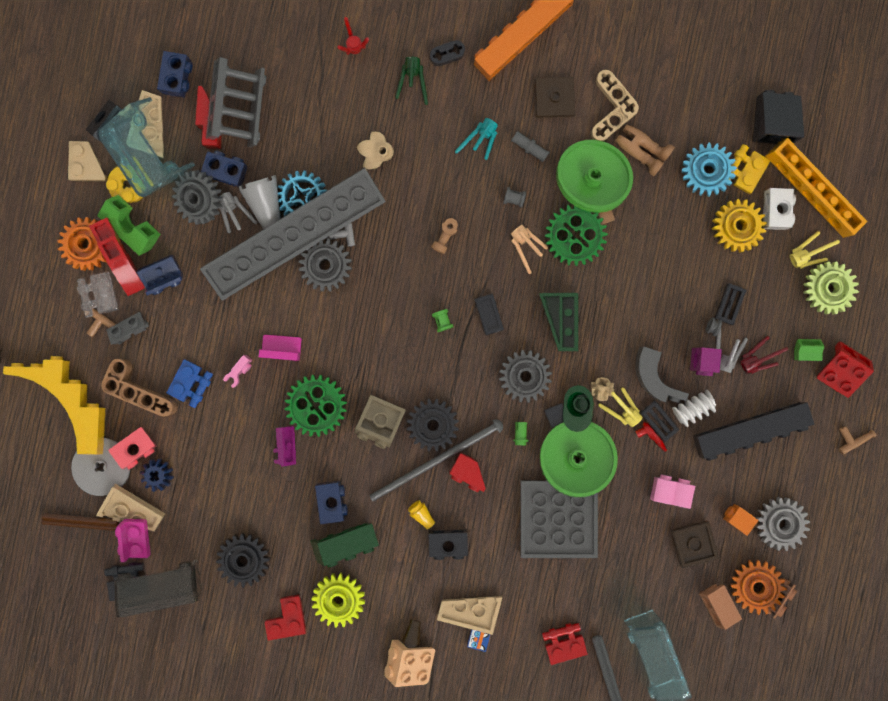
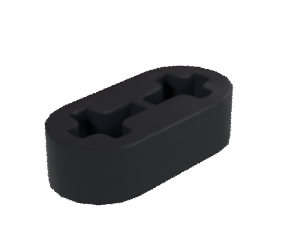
M458 40L437 46L430 52V61L435 66H443L460 60L465 54V46ZM454 46H456L458 49L461 48L459 54H456V52H449L453 51ZM439 52L440 55H443L440 61H438L437 58H434L435 53Z

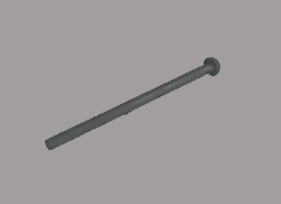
M498 419L492 420L494 424L370 494L371 500L379 499L480 441L497 430L499 433L502 432L503 423Z

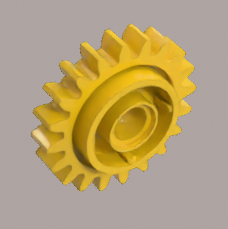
M737 199L734 201V204L732 201H729L727 206H721V211L715 213L719 218L712 220V222L717 224L712 230L718 231L714 235V237L721 238L718 244L725 242L724 249L731 246V252H735L738 248L739 253L744 252V249L749 251L752 249V246H758L756 240L761 241L764 239L760 234L766 232L765 229L761 228V226L767 224V222L761 221L765 214L758 215L761 208L754 210V202L747 205V200L740 203V200ZM737 221L742 224L741 231L736 228Z

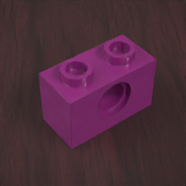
M692 348L690 371H696V375L713 376V372L720 373L722 349Z

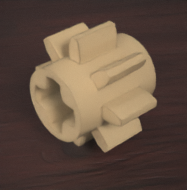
M604 377L597 378L596 383L591 382L592 396L599 401H607L609 396H612L611 392H614V383H610L609 379Z

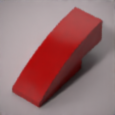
M198 86L195 125L199 129H203L202 145L207 149H221V136L214 140L206 139L210 97L202 86Z

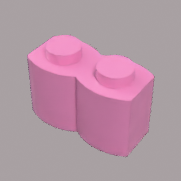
M661 474L660 478L654 477L650 499L660 503L691 509L695 486L691 485L689 480L679 478L678 482L672 481L671 476Z

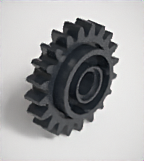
M429 398L427 405L420 401L421 408L414 406L416 413H409L413 419L407 420L408 423L412 424L407 430L413 431L409 438L416 437L414 444L421 442L420 449L427 445V449L430 452L431 447L434 446L437 452L439 445L446 449L445 442L452 444L450 437H457L453 431L459 430L457 426H454L459 420L453 419L457 413H450L452 406L445 408L446 401L439 405L436 398L434 404H432ZM430 420H436L439 426L437 429L431 430L428 428L427 423Z
M242 533L240 539L236 534L233 535V541L230 538L226 539V544L220 546L223 551L217 552V555L221 557L216 560V563L221 564L217 571H224L221 578L228 576L227 583L234 580V587L239 582H241L242 588L246 586L247 582L252 586L254 580L259 582L261 580L260 576L266 575L263 569L270 567V565L265 563L271 559V557L265 556L269 549H262L266 543L258 544L260 538L257 537L255 540H252V534L246 538L245 533ZM239 556H245L248 561L247 564H242L239 561Z

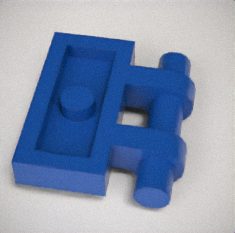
M184 359L166 393L182 402H185L189 396L192 398L189 406L196 408L198 402H201L203 399L202 395L206 387H209L211 383L210 379L213 373L206 371L204 376H201L199 374L202 367ZM198 381L200 384L196 392L191 389L195 382Z

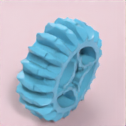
M295 171L296 177L293 178L291 174H288L289 181L285 178L282 179L285 185H278V188L282 190V192H278V197H282L278 199V202L282 204L279 207L280 211L286 210L284 216L294 211L290 208L291 206L305 204L304 201L298 199L300 198L298 189L301 193L307 195L304 196L306 203L310 201L314 193L317 192L318 196L327 191L321 190L325 187V184H319L320 177L314 179V173L312 172L307 177L306 171H303L302 176H300V173ZM306 182L314 187L302 189L298 183ZM293 187L294 195L290 198V201H287L288 192Z

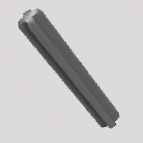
M601 635L593 636L592 641L611 701H622Z

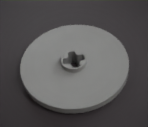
M104 438L103 454H77L76 451L72 460V475L76 484L83 491L91 495L104 496L109 494L115 484L122 487L126 483L130 470L128 468L121 469L108 451L118 442ZM98 463H99V464H101V463H104V464H105L104 467H103L104 470H100V471H99V470L97 469V468H99Z

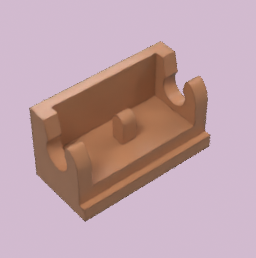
M715 584L699 593L716 627L726 630L742 620L725 585L717 587Z

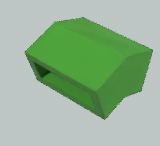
M797 339L794 348V360L822 361L825 347L822 340Z

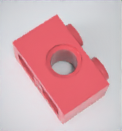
M140 427L108 451L121 469L128 468L130 470L138 464V459L143 456L147 458L155 452L154 448L157 445L145 429ZM133 444L139 447V452L136 455L129 453V448Z

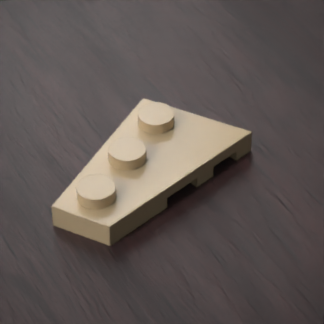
M142 90L125 146L164 159L162 97Z
M115 484L96 516L111 517L117 522L124 519H147L148 530L155 531L165 513Z
M502 596L444 599L441 601L437 620L493 635Z

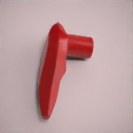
M643 422L642 425L644 427L635 431L639 438L648 434L650 439L662 450L667 451L663 441L648 423Z

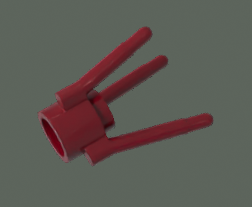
M766 336L748 353L742 355L743 360L740 361V364L746 374H753L757 371L778 366V362L760 366V363L788 351V347L760 359L756 355L751 356L770 339L769 336Z

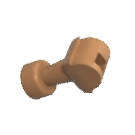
M449 218L445 223H442L441 236L438 242H433L432 249L445 254L447 250L445 244L458 231V223L455 219Z

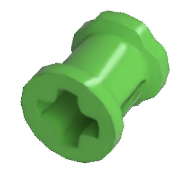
M447 309L432 314L438 327L437 333L454 327L448 318Z

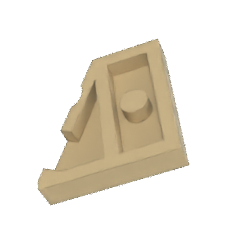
M69 141L68 180L107 182L108 178L100 166L101 163L96 157L91 143Z

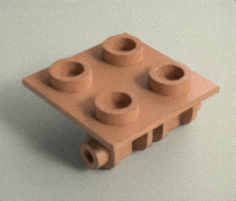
M783 578L785 582L780 584V586L787 588V590L781 591L785 594V598L780 601L781 605L775 603V611L768 607V614L775 613L774 619L777 615L782 617L787 609L784 606L787 599L792 601L797 593V590L794 589L796 585L790 587V582Z

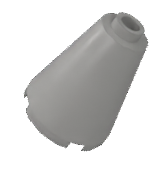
M276 175L271 176V181L267 177L245 184V189L243 185L238 186L262 228H266L281 219Z

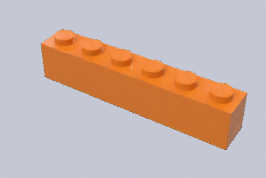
M534 0L531 3V8L527 11L523 10L513 24L509 23L504 27L503 33L499 37L496 35L489 41V46L485 50L482 48L475 54L474 66L490 81L573 5L574 0Z

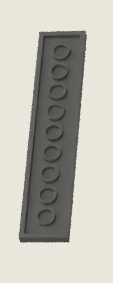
M364 167L205 264L200 270L223 301L385 203L386 200Z

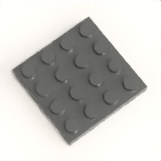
M520 480V557L598 558V493L588 497H571L558 492L547 480Z

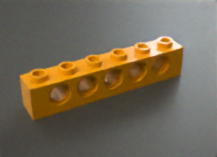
M789 138L779 142L766 155L771 163L843 238L855 235L868 222Z

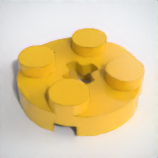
M121 164L109 174L106 187L112 197L119 195L127 203H135L140 201L147 192L146 176L135 166ZM130 179V184L132 186L130 188L126 187L124 189V181H128Z

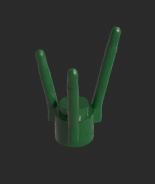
M405 58V65H402V73L395 98H399L405 74L409 76V87H412L413 76H417L419 73L424 104L428 105L423 66L420 65L419 58Z

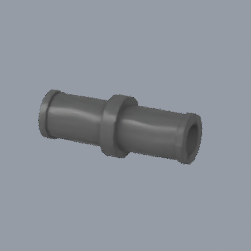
M519 131L516 132L511 140L523 148L525 153L532 154L541 162L549 154V151L536 144L534 139L530 140Z

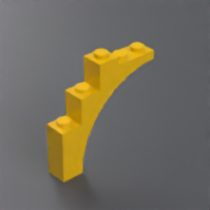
M51 356L50 360H43V364L32 363L31 367H24L23 363H11V367L4 366L3 374L32 380L46 388L60 401L74 427L77 454H103L106 408H99V404H87L88 385L81 384V380H69L70 361H65L60 356Z

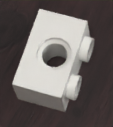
M770 188L764 191L765 217H763V221L767 222V224L763 226V229L787 230L792 228L795 223L793 206L796 202L794 189ZM778 205L782 206L783 208L782 214L779 213L777 210Z

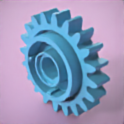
M710 143L707 144L706 148L700 144L699 151L693 148V155H686L689 161H683V165L687 168H683L681 172L687 174L683 177L684 181L689 180L687 187L694 186L693 193L699 189L700 196H702L704 191L707 192L708 197H710L712 191L717 196L719 189L723 192L726 191L724 184L731 186L732 182L729 179H734L736 176L731 172L736 171L737 167L731 166L736 160L729 159L732 154L731 152L724 153L726 147L718 150V143L714 148H711ZM711 166L714 172L708 174L704 171V167Z

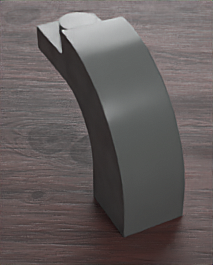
M644 346L639 347L635 369L642 388L651 397L661 402H666L668 396V400L680 403V400L687 401L688 393L670 388L660 380L657 367L662 352Z

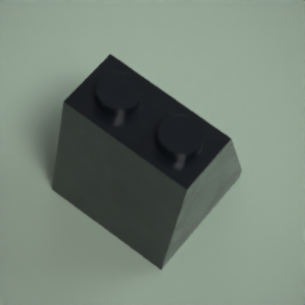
M765 90L757 96L752 142L778 144L789 138L794 144L804 138L801 96L794 95L795 93L793 92L779 94L774 90Z

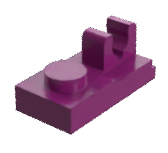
M294 426L276 428L278 448L273 450V452L278 453V459L274 460V463L281 465V467L295 465Z

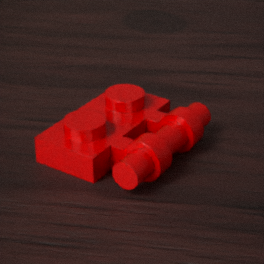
M569 623L565 625L566 627L552 628L548 632L542 633L544 641L552 640V643L545 645L551 665L588 655L582 634L574 636V632L581 631L579 623L573 625ZM568 634L569 638L558 641L557 637Z

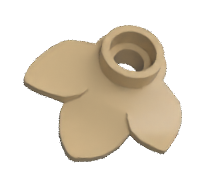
M371 132L370 140L362 141L357 146L359 153L366 157L363 163V168L365 167L366 169L378 168L382 162L390 160L394 153L393 147L386 142L385 136L380 132ZM386 148L385 154H381V150Z

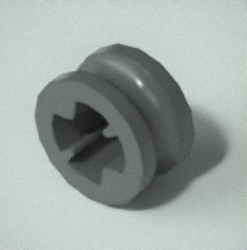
M712 317L707 324L705 332L707 334L712 333V336H717L721 329L722 321H716Z

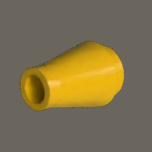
M418 500L409 507V515L426 529L431 528L435 524L425 503H421Z

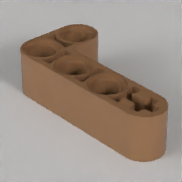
M114 359L110 363L101 385L105 393L159 416L165 417L176 413L178 406L175 400L128 381L132 371V364L129 360ZM119 363H123L124 365L123 372H119L118 370ZM112 380H114L117 385L115 390H112L110 387V383ZM129 388L134 390L132 398L128 395ZM147 395L152 397L151 405H148L145 401ZM158 404H168L167 407L170 408L169 411H166V408L163 406H158Z

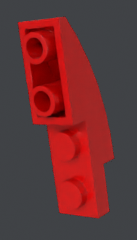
M109 218L90 225L89 227L97 241L98 248L126 294L130 296L145 289L136 273L137 269L131 257L126 253Z

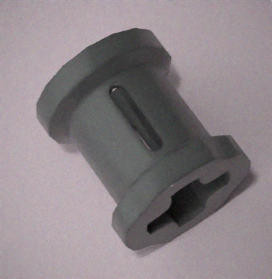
M507 187L503 204L511 203L522 208L526 191L518 192Z

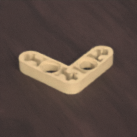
M602 70L598 74L596 84L616 109L594 126L591 131L593 140L605 141L633 118L639 109L635 99L609 70ZM602 76H603L604 78L607 77V76L609 77L608 83H607V82H604V83L601 82ZM614 83L615 85L608 91L609 84L611 86ZM620 90L622 98L615 99L612 96V91ZM624 98H627V100L625 101V104H624V103H623L622 105L619 104V103H621V102L624 100ZM626 105L628 107L633 106L632 112L625 111V109L627 108ZM610 117H618L620 120L619 125L613 126L610 123ZM607 126L608 129L603 133L604 137L601 135L596 136V129L600 131Z

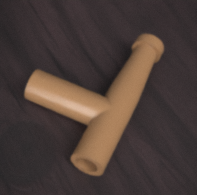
M94 308L88 311V314L96 319L87 331L89 336L94 337L102 324L108 328L116 325Z
M843 426L839 430L847 444L840 447L839 451L844 455L872 437H876V433L871 430L869 433L854 440L847 426Z

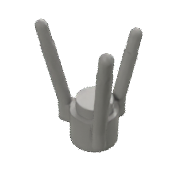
M230 192L220 195L223 200L218 201L222 205V208L219 209L228 233H231L226 212H229L237 230H241L232 211L236 208L235 204L254 224H257L256 219L239 202L237 196L233 197Z
M721 329L716 337V349H720ZM744 338L738 351L739 339L736 340L730 356L722 355L720 370L732 372L748 338Z

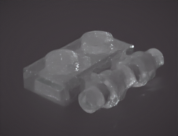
M110 272L90 276V284H86L84 278L77 279V292L81 296L82 303L80 305L81 309L84 310L85 317L93 316L92 309L97 307L99 314L119 310ZM93 291L95 300L90 301L88 292Z

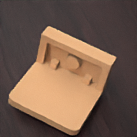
M392 640L388 651L389 656L384 676L395 687L427 684L430 678L435 649L432 647L407 648L401 641Z

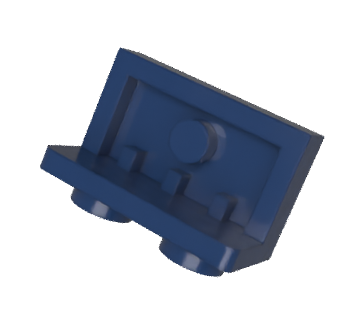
M173 255L142 267L136 272L146 288L145 293L147 296L150 294L157 295L168 286L175 287L183 279V273Z

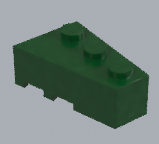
M369 522L345 529L343 532L334 535L333 533L329 534L326 538L318 541L316 539L310 540L317 563L323 566L327 565V568L337 565L338 561L345 559V561L354 559L358 553H370L374 551V547L379 546L373 525Z

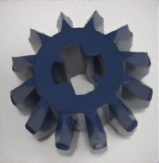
M154 459L149 460V464L143 465L145 470L140 471V474L145 476L140 482L146 481L145 488L151 487L153 492L157 491V489L163 491L165 486L171 485L169 480L174 479V476L169 474V472L173 471V468L168 469L169 462L162 464V459H157V461ZM158 471V472H159V474H158V477H159V478L156 479V478H155V476H156V473H155V472Z

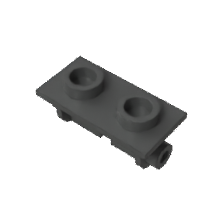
M138 312L108 328L106 331L111 345H120L125 340L131 338V334L137 335L142 331H146L149 323L143 320L141 312Z

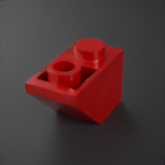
M460 452L449 471L452 475L451 479L458 483H462V481L468 483V488L475 492H479V490L484 492L486 488L477 460Z

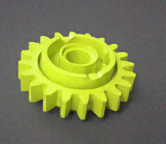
M341 572L338 578L332 573L331 580L325 576L324 583L319 581L317 584L319 588H315L313 591L317 595L312 596L311 600L316 601L312 608H318L315 613L316 616L322 614L321 622L328 619L327 626L334 622V626L337 628L339 622H341L342 626L345 627L346 620L353 624V617L358 619V612H363L364 608L360 605L365 604V600L361 599L365 592H359L362 585L355 586L356 578L349 581V574L345 579ZM340 596L344 602L337 604L334 601V597Z

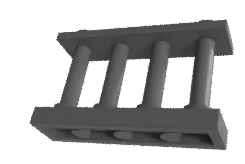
M219 57L214 61L206 139L214 140L219 138L221 134L248 139L247 147L251 148L256 146L260 140V132L258 130L263 86L266 83L265 68H260L254 74L229 68L227 66L228 59ZM227 76L251 81L253 82V92L249 93L227 88L225 79ZM227 95L252 101L251 111L246 112L225 107L223 98ZM228 115L250 120L249 130L244 131L225 127L221 124V117Z

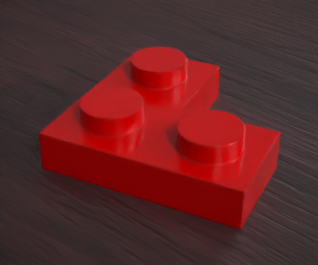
M300 594L282 597L280 602L283 617L265 620L268 641L302 635L307 632Z

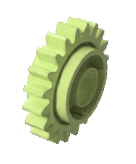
M825 262L824 266L819 264L817 269H811L812 275L806 276L810 282L803 284L808 287V290H805L803 293L810 295L806 298V301H813L810 307L818 306L817 312L824 310V314H830V312L838 314V311L845 312V307H851L852 305L849 301H856L853 294L859 293L858 290L854 289V286L859 285V283L852 281L857 276L849 275L852 269L844 271L845 264L838 266V262H832V264ZM829 284L833 285L832 293L828 289Z

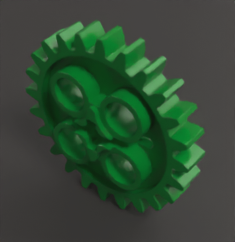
M567 205V211L560 208L561 214L554 213L556 219H549V222L553 224L552 227H546L550 234H546L545 237L551 239L546 245L553 246L549 251H556L554 258L561 256V263L567 259L568 265L572 261L575 262V266H578L579 261H582L583 265H585V259L587 258L593 262L592 255L599 257L597 250L603 251L604 249L600 245L601 243H607V241L602 239V237L608 235V233L602 232L607 225L600 224L604 219H597L599 212L592 214V212L578 209L576 206H574V209H571ZM574 216H579L582 219V223L578 227L571 225V219ZM567 223L575 232L581 231L580 236L589 244V247H585L577 238L573 240V234L563 224ZM589 229L594 230L596 233L593 240H587L584 236L585 232ZM561 230L568 232V238L565 241H560L557 237L558 232ZM575 243H579L582 246V251L579 254H573L571 251V246Z
M312 375L309 381L308 377L305 376L304 383L297 380L298 387L291 386L294 391L293 393L287 392L291 399L285 400L286 403L290 404L289 407L284 408V410L290 411V414L286 417L293 418L290 425L296 423L295 430L303 428V435L307 431H309L310 437L313 436L314 432L320 437L321 431L328 435V428L331 431H335L334 424L337 426L341 425L338 419H345L341 412L347 411V409L342 407V405L347 404V401H342L341 398L346 394L339 393L342 387L335 388L336 381L331 384L329 383L330 377L323 381L322 375L318 377V380H316L315 375ZM316 387H320L323 390V395L320 398L314 395ZM306 391L309 392L311 398L315 403H320L318 407L322 411V413L327 417L326 420L323 419L318 409L312 408L314 403L310 400L309 397H307V395L305 394ZM300 398H304L307 401L305 409L300 408L298 405ZM330 402L334 405L332 413L326 412V403ZM311 414L318 416L319 421L317 424L310 422L309 417Z

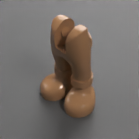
M626 125L623 131L633 140L629 141L627 138L619 135L616 138V142L632 157L639 160L643 165L646 164L649 168V173L655 176L675 147L671 144L663 148L659 147V144L654 142L645 133L635 127ZM639 146L654 154L658 159L652 158L650 154L646 153Z

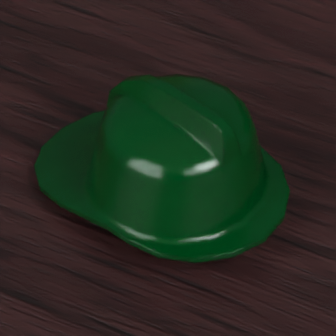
M577 385L571 387L564 397L563 421L566 427L574 432H580L588 428L593 417V396L589 389L584 386Z

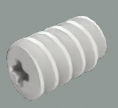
M705 390V394L701 392L698 394V398L693 396L691 401H685V406L680 403L678 404V409L672 407V410L677 420L686 427H689L688 420L696 423V416L702 420L701 413L709 416V409L715 413L716 404L711 393Z

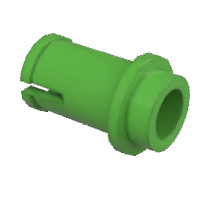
M515 422V439L513 441H515V445H526V442H528L526 439L527 422Z

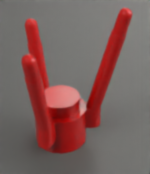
M344 17L349 35L346 41L347 48L340 45L337 48L346 52L347 55L350 53L358 54L362 49L366 48L369 38L366 37L361 42L359 37L353 36L348 18Z

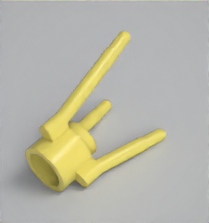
M817 231L800 246L792 250L790 260L795 268L800 267V269L826 262L828 258L808 260L811 259L810 256L839 244L840 241L836 240L811 252H808L806 249L802 250L820 234Z
M623 387L621 391L631 407L628 408L615 392H611V395L625 410L622 414L624 417L603 404H598L600 408L620 420L624 425L629 424L631 427H634L643 418L639 414L640 410L635 406Z

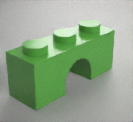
M117 195L107 199L97 217L101 220L109 218L118 237L139 256L150 251L161 234L147 221L134 226L129 217L132 207L121 196Z

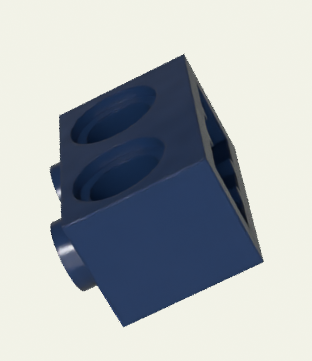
M163 51L157 89L162 94L185 98L186 92L189 91L188 76L189 73H192L193 64L187 55ZM177 62L182 63L180 68L174 69V65ZM178 81V85L175 88H171L172 82Z
M214 150V153L207 151L201 172H206V177L212 176L213 180L235 187L243 184L248 168L243 163V159L234 156L230 159L225 157L226 154ZM215 161H219V168L213 170L212 164ZM233 167H238L236 175H230V170Z

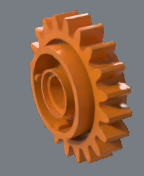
M88 217L85 220L77 218V223L72 220L70 221L71 227L64 225V229L67 232H60L59 234L64 238L63 240H57V242L63 244L58 250L64 252L61 258L67 259L66 264H73V268L78 269L80 267V270L86 271L88 267L89 270L93 271L94 265L100 268V261L106 262L89 227L98 222V220L93 219L91 222V218ZM88 240L89 245L84 249L83 242Z
M749 560L748 567L741 564L742 571L735 569L738 577H731L736 583L730 584L732 588L736 589L731 592L733 596H738L735 599L736 603L742 602V609L748 606L749 613H752L755 609L758 615H760L761 609L768 614V607L775 611L774 604L781 605L778 598H785L780 592L787 590L786 587L780 586V584L785 582L783 578L778 579L782 573L780 571L774 573L776 567L772 565L768 568V562L766 561L762 566L759 560H756L755 565ZM757 582L763 584V588L759 592L753 590V586Z

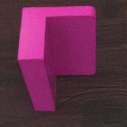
M263 335L262 350H259V357L300 361L302 339L298 337Z

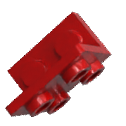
M839 341L835 345L836 355L817 375V379L849 398L874 372V368L870 359Z

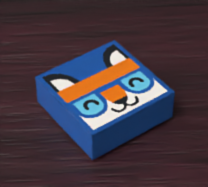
M471 629L467 647L486 652L490 634Z

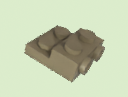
M370 395L354 433L358 434L357 437L363 441H368V439L375 441V445L379 448L385 449L386 446L390 448L406 410Z

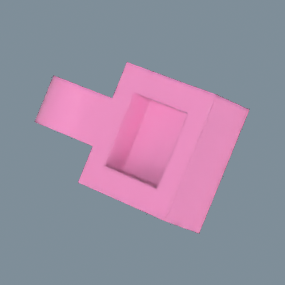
M243 355L223 380L227 381L232 377L234 383L231 387L238 386L239 375L245 374L252 365L250 363L252 359L248 355Z

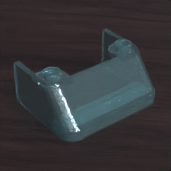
M151 97L128 104L99 131L101 142L136 194L140 197H146L156 192L195 166L193 162L180 168L173 161L162 164L141 132L147 125L146 117L141 110L153 101Z
M653 610L624 620L630 631L627 633L631 644L635 643L649 678L650 687L647 690L651 699L656 701H685L691 699L692 696L678 657L662 620Z

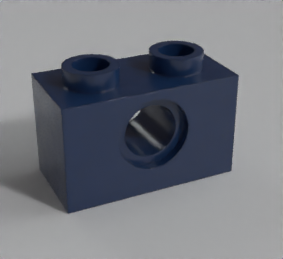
M340 480L317 483L315 489L320 524L344 521L345 516L348 515L347 504H343L342 498L345 496L344 485L340 484ZM330 497L335 498L337 505L330 506L327 499Z

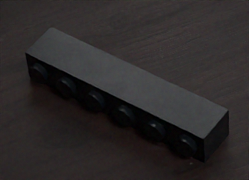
M798 402L695 434L693 438L699 457L709 461L718 458L717 455L722 453L725 455L733 454L736 452L735 449L741 447L743 449L752 448L754 443L757 442L762 444L771 442L772 438L779 436V438L790 436L792 431H806L809 429L808 426L815 424L808 402Z

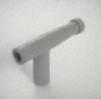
M352 223L345 226V230H339L330 235V240L346 237L348 247L355 246Z

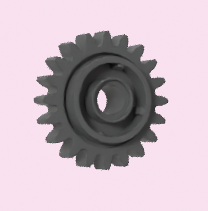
M199 170L188 171L180 175V180H175L178 186L172 188L177 193L172 195V198L177 199V202L173 205L179 206L177 213L183 212L182 218H188V223L195 222L196 225L214 220V216L220 214L217 209L222 208L218 201L223 200L222 197L218 196L221 189L215 188L218 182L212 183L213 177H206V172H199Z
M327 239L326 244L322 240L319 242V245L315 244L312 249H307V254L301 253L305 260H299V263L304 265V267L299 268V271L305 272L302 275V279L309 278L306 284L314 283L313 289L315 290L320 286L322 292H324L325 287L331 292L333 285L339 289L338 282L345 284L343 277L350 278L346 271L352 270L350 266H347L352 260L346 259L349 252L342 253L345 248L343 245L337 248V241L331 245L330 239ZM325 260L330 261V268L328 270L321 269V263Z
M521 350L520 356L513 352L514 359L507 356L509 363H502L505 370H499L500 373L504 374V377H500L499 380L505 381L501 388L507 387L508 390H506L505 394L508 395L512 392L511 399L513 400L519 396V402H522L524 397L527 403H530V397L537 401V394L544 396L542 389L549 390L545 383L552 382L550 379H547V376L551 375L552 372H546L550 365H543L545 358L538 360L539 353H536L533 357L532 350H529L527 355H525L524 350ZM523 371L530 373V379L527 382H523L520 378Z

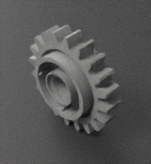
M777 497L776 502L769 499L770 506L763 503L762 505L765 510H758L761 517H755L760 521L755 527L761 529L757 532V535L763 536L761 541L780 551L781 547L783 550L788 551V545L796 549L795 542L802 544L800 537L807 538L803 532L810 531L809 528L805 527V524L810 523V521L804 519L808 513L801 512L804 507L797 505V501L792 500L790 502V499L787 497L784 500ZM785 520L784 527L780 528L779 523Z

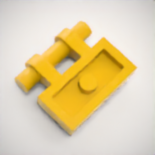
M742 144L741 148L735 152L734 159L736 161L731 166L738 168L741 162L745 163L741 171L736 169V171L731 172L737 178L733 185L751 194L770 160L756 151H753L750 157L747 156L746 152L749 147Z

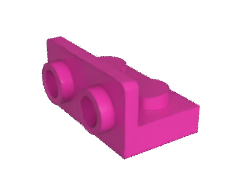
M124 519L115 530V535L118 538L117 552L120 555V561L126 562L128 558H148L151 554L147 519Z

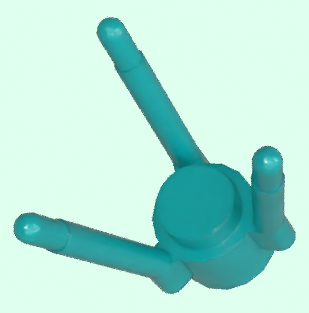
M485 118L483 123L479 122L477 128L455 150V153H459L479 132L480 137L473 150H477L484 138L489 139L490 137L484 157L487 160L494 139L498 134L495 131L498 127L497 123L489 118Z

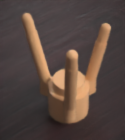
M520 225L511 233L513 237L511 241L515 245L528 274H531L532 272L519 242L521 245L527 242L540 257L543 254L533 244L530 237L544 249H548V246L531 233L528 228Z

